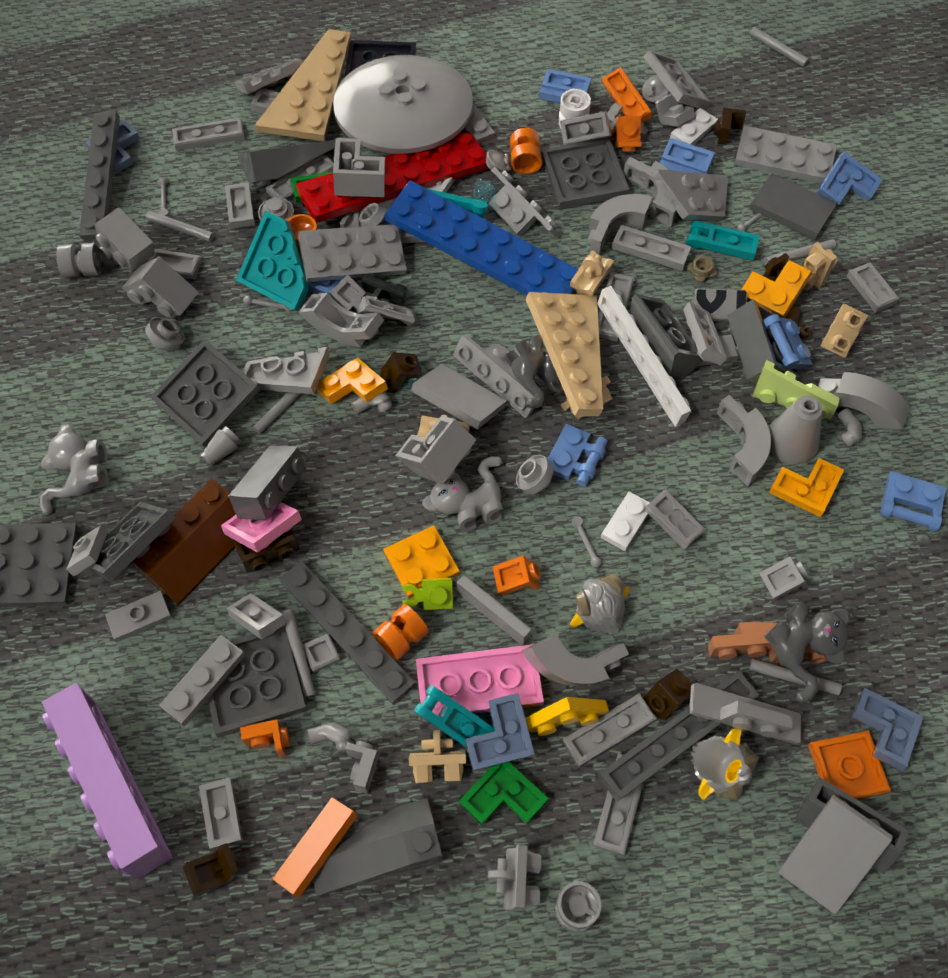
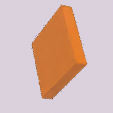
M869 730L810 742L808 744L819 777L853 798L859 800L891 792L881 761L872 756L875 745Z

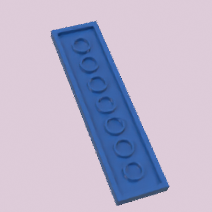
M411 180L385 214V221L526 296L529 292L572 294L575 289L570 287V281L579 269Z

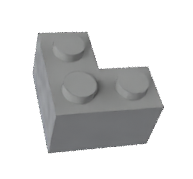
M336 138L333 168L334 195L384 197L385 157L361 156V139Z
M119 207L94 224L97 232L95 237L100 244L99 251L106 260L109 261L111 259L116 265H125L132 272L155 255L153 242Z
M160 256L139 266L122 287L133 302L143 305L152 301L161 314L171 318L181 315L198 294V291Z
M441 416L425 437L412 434L395 456L417 476L444 484L446 480L453 476L459 462L470 453L476 439L456 419Z

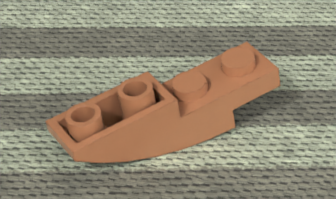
M740 622L735 630V634L712 637L708 644L710 657L719 656L720 660H730L736 658L738 654H748L749 657L755 658L764 656L768 652L771 663L780 662L773 647L764 637L777 623ZM807 645L803 660H810L812 664L827 661L824 655L817 654Z

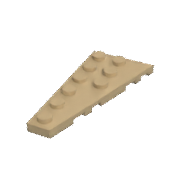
M328 29L255 124L256 132L325 141L334 108V95L341 81L351 42V32Z
M529 292L526 297L527 305L574 416H599L603 410L597 295Z

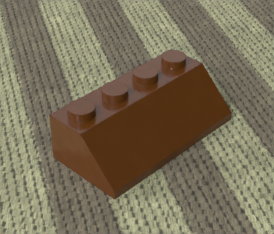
M213 479L201 488L174 515L176 518L170 523L171 528L161 537L157 536L149 544L150 549L143 556L135 558L131 562L139 574L177 605L235 548L232 541L234 539L225 535L221 527L223 523L236 515L228 497L230 492Z

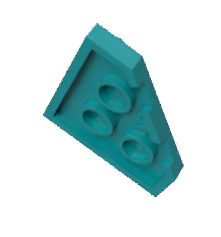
M265 211L236 281L299 312L308 293L309 286L308 282H306L304 268L289 221Z

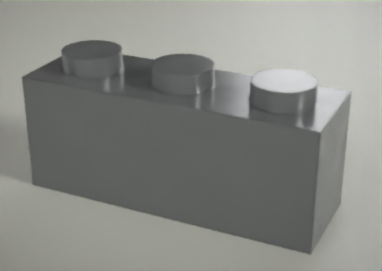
M270 445L228 495L238 519L267 521L306 470L298 446Z
M819 777L805 797L794 820L809 828L833 795L892 835V841L872 866V868L885 874L900 856L910 831Z

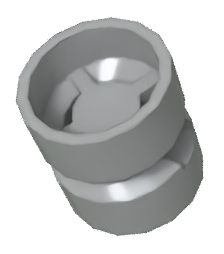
M96 242L81 243L79 247L75 244L58 245L56 253L57 264L62 277H78L80 273L84 276L101 275L102 258Z
M572 882L565 886L559 894L555 906L556 918L560 925L574 933L584 932L591 928L600 915L602 907L600 896L594 887L585 882Z

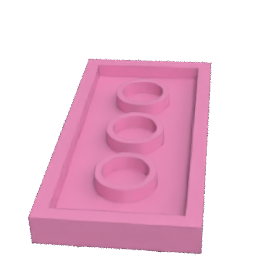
M531 645L416 659L421 704L427 696L426 690L430 685H433L473 714L490 712L488 700L519 693L522 708L542 706L544 700L539 672L529 663L522 651ZM437 702L432 712L438 715L444 705Z

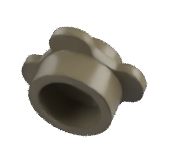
M698 257L687 266V270L692 272L697 282H703L704 279L715 277L717 274V270L713 268L712 260L708 257Z

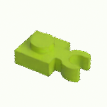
M451 578L422 579V588H417L409 583L402 585L403 591H412L414 593L412 599L402 600V604L414 607L418 602H423L424 610L453 609Z

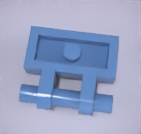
M565 424L548 457L553 464V475L568 481L573 472L579 475L576 481L577 484L585 487L589 479H593L596 473L595 467L598 461L603 459L608 441L603 437H598L595 444H589L590 433ZM582 453L589 456L586 463L583 464L578 462Z

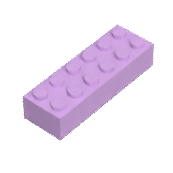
M76 682L42 701L46 710L42 717L51 731L55 729L59 738L55 740V745L62 757L67 756L71 763V766L67 768L68 773L76 785L80 783L84 791L80 798L89 813L93 811L96 816L97 822L94 823V828L102 841L107 840L111 848L107 855L116 870L120 868L125 875L129 874L136 879H140L171 860L173 857L95 699Z

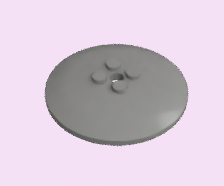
M396 55L367 62L350 72L339 84L334 95L333 106L334 115L339 127L349 138L361 139L362 146L387 153H415L438 147L458 135L471 117L473 96L466 79L451 66L428 57Z

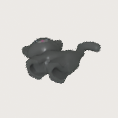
M539 334L532 337L529 343L526 341L518 343L514 350L504 355L515 377L523 382L534 396V398H529L526 402L529 408H539L545 401L544 392L534 381L536 374L547 384L549 390L559 394L563 391L548 352H543L541 349L543 347V340Z
M800 601L784 615L788 625L781 621L774 625L764 636L773 647L779 661L789 668L795 677L806 683V687L796 694V699L800 703L804 704L812 700L818 692L817 677L805 670L801 665L807 645L817 654L824 655L826 660L833 664L841 665L844 660L843 649L848 640L849 632L847 625L850 620V614L845 609L840 608L831 612H818L813 618L807 620L809 607L803 601Z

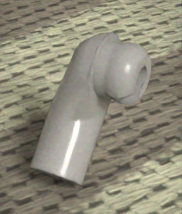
M381 393L367 403L362 398L351 403L352 408L357 414L375 405L378 406L381 412L392 407V403L389 400L390 397L386 393Z
M849 408L844 409L837 416L848 430L841 435V438L847 446H852L856 441L859 442L862 439V425Z
M327 723L307 729L311 744L329 739L336 743V748L340 751L345 750L347 743L352 744L350 739L352 734L350 731L336 723Z

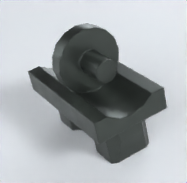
M364 275L362 277V289L366 292L364 296L404 307L407 286L399 283L397 285L389 284L383 277L377 275L374 277Z

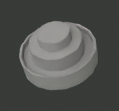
M279 197L264 201L258 210L260 222L265 211L286 221L295 215L291 202Z
M154 317L145 328L146 335L152 345L160 350L175 351L180 348L185 339L181 328L170 319Z
M534 455L527 459L521 465L516 476L518 488L527 494H535L547 488L553 475V464L543 455Z

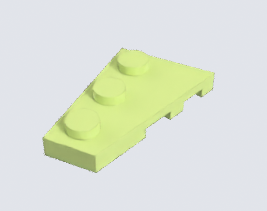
M766 360L753 397L759 398L765 403H776L788 408L798 398L810 396L820 402L822 406V419L827 418L831 420L838 407L839 397L814 384L805 385L795 380V374L789 371L784 374L774 369V363Z

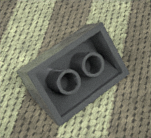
M635 294L632 297L630 314L635 318L640 332L647 337L649 346L655 355L660 357L665 371L671 377L686 378L703 361L697 353L698 349L694 340L664 300Z
M752 299L727 315L730 322L729 331L737 344L735 350L744 366L742 369L744 377L749 382L757 384L764 364L768 360L775 364L774 369L784 374L789 371L796 375L795 380L801 381L799 369H786L782 363L784 358L771 330L767 329L763 322L767 317L776 313Z

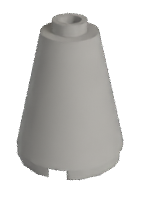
M810 396L798 398L769 425L768 428L771 436L770 452L774 457L785 463L799 464L800 462L811 460L816 455L820 447L822 406L817 399Z

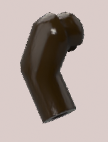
M791 307L786 319H791L797 324L800 330L798 335L801 341L809 336L810 329L809 327L804 329L806 325L798 323L801 310L797 307Z

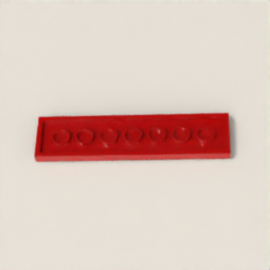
M468 131L458 134L450 141L429 150L415 153H395L386 156L384 197L334 195L333 173L296 183V191L316 223L363 209L372 203L379 204L395 199L410 180L424 188L436 186L437 182L441 181L442 184L448 178L452 177V180L487 170L489 167L486 165V153L472 133Z

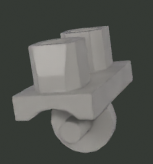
M516 845V848L507 849L506 859H498L497 870L488 871L487 879L497 881L496 893L504 894V910L515 911L539 905L540 903L539 887L526 885V873L538 874L540 872L541 855L527 851L528 846Z

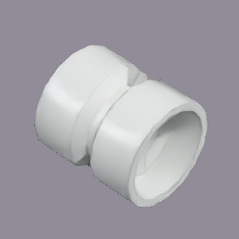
M570 89L562 94L559 113L560 128V121L589 115L591 98L588 93L580 89Z

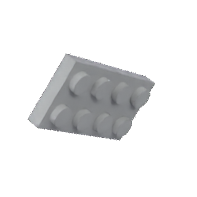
M744 125L734 165L823 183L833 167L837 145Z
M393 224L305 230L298 233L306 282L341 280L347 274L353 279L362 278L364 275L370 277L376 275H401L407 271L399 230Z

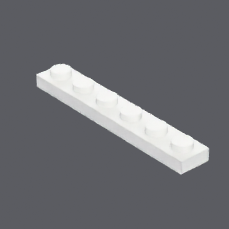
M612 286L602 289L597 303L674 426L685 423L691 412L687 399L682 397L676 388L674 379L665 371L660 357L655 355L649 346L647 337L640 332L635 318L624 307L621 296L615 293Z

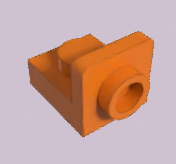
M616 116L615 146L621 147V151H635L636 147H642V141H640L641 116Z
M524 555L493 566L497 590L502 596L526 587H530L533 590L540 589L538 580L541 578L540 569L535 562H532Z
M277 719L240 727L241 738L246 746L260 749L269 746L270 741H274L275 750L279 757L286 756L285 747L290 746L287 728H282Z

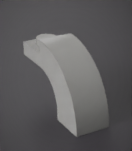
M629 157L624 166L623 174L625 179L645 189L652 195L654 201L650 218L671 228L676 218V208L665 196L668 190L662 181L657 180L655 182L652 174L657 169H668L657 161L650 167L643 162Z
M626 194L614 197L601 204L590 218V235L587 244L591 245L590 252L595 251L600 255L608 236L616 229H619L620 225L643 229L650 212L653 197L643 194Z
M328 293L312 294L298 312L321 333L353 347H361L366 339L373 338L384 321L379 313L358 314L351 312L335 302Z
M844 372L841 379H820L818 387L839 397L838 406L853 408L864 413L873 421L877 428L903 430L910 407L902 395L891 386L875 378L851 372Z
M728 395L721 400L717 414L740 438L742 449L734 455L729 468L748 487L759 476L769 455L771 446L770 431L764 417L757 408L747 413L740 402L735 401Z
M558 635L548 637L522 650L529 663L541 675L554 682L572 686L592 684L609 679L606 671L621 665L620 659L629 655L623 643L611 646L589 658H580L566 650Z

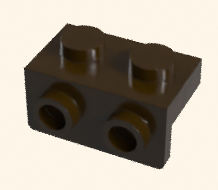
M291 529L280 535L269 546L261 549L259 552L248 548L236 540H232L247 573L260 571L266 568L269 563L277 559H287L294 555L295 551L300 550L297 539Z

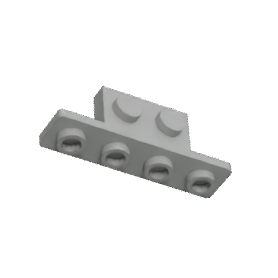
M494 168L492 172L505 186L488 202L492 208L519 236L523 235L538 219L550 233L558 238L560 234L555 230L558 225L548 215L544 218L540 214L543 209L534 200L529 202L526 199L528 193L520 185L515 188L511 184L514 179L505 170L501 173Z
M467 335L461 336L453 353L454 357L500 397L507 400V403L523 417H529L534 408H529L526 402L529 398H534V396L526 388L525 384L519 381L513 374L511 366L504 357L510 351L500 344L482 349Z
M695 683L691 685L690 714L727 724L736 729L758 733L764 737L775 738L793 744L801 741V715L799 713Z

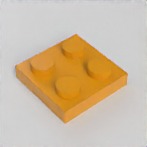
M434 525L383 549L401 586L409 583L417 588H422V579H453L460 575L457 565ZM404 591L408 599L413 598L414 593L412 591Z

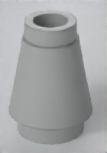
M225 426L222 430L218 429L201 456L213 466L238 449L237 445L241 440Z

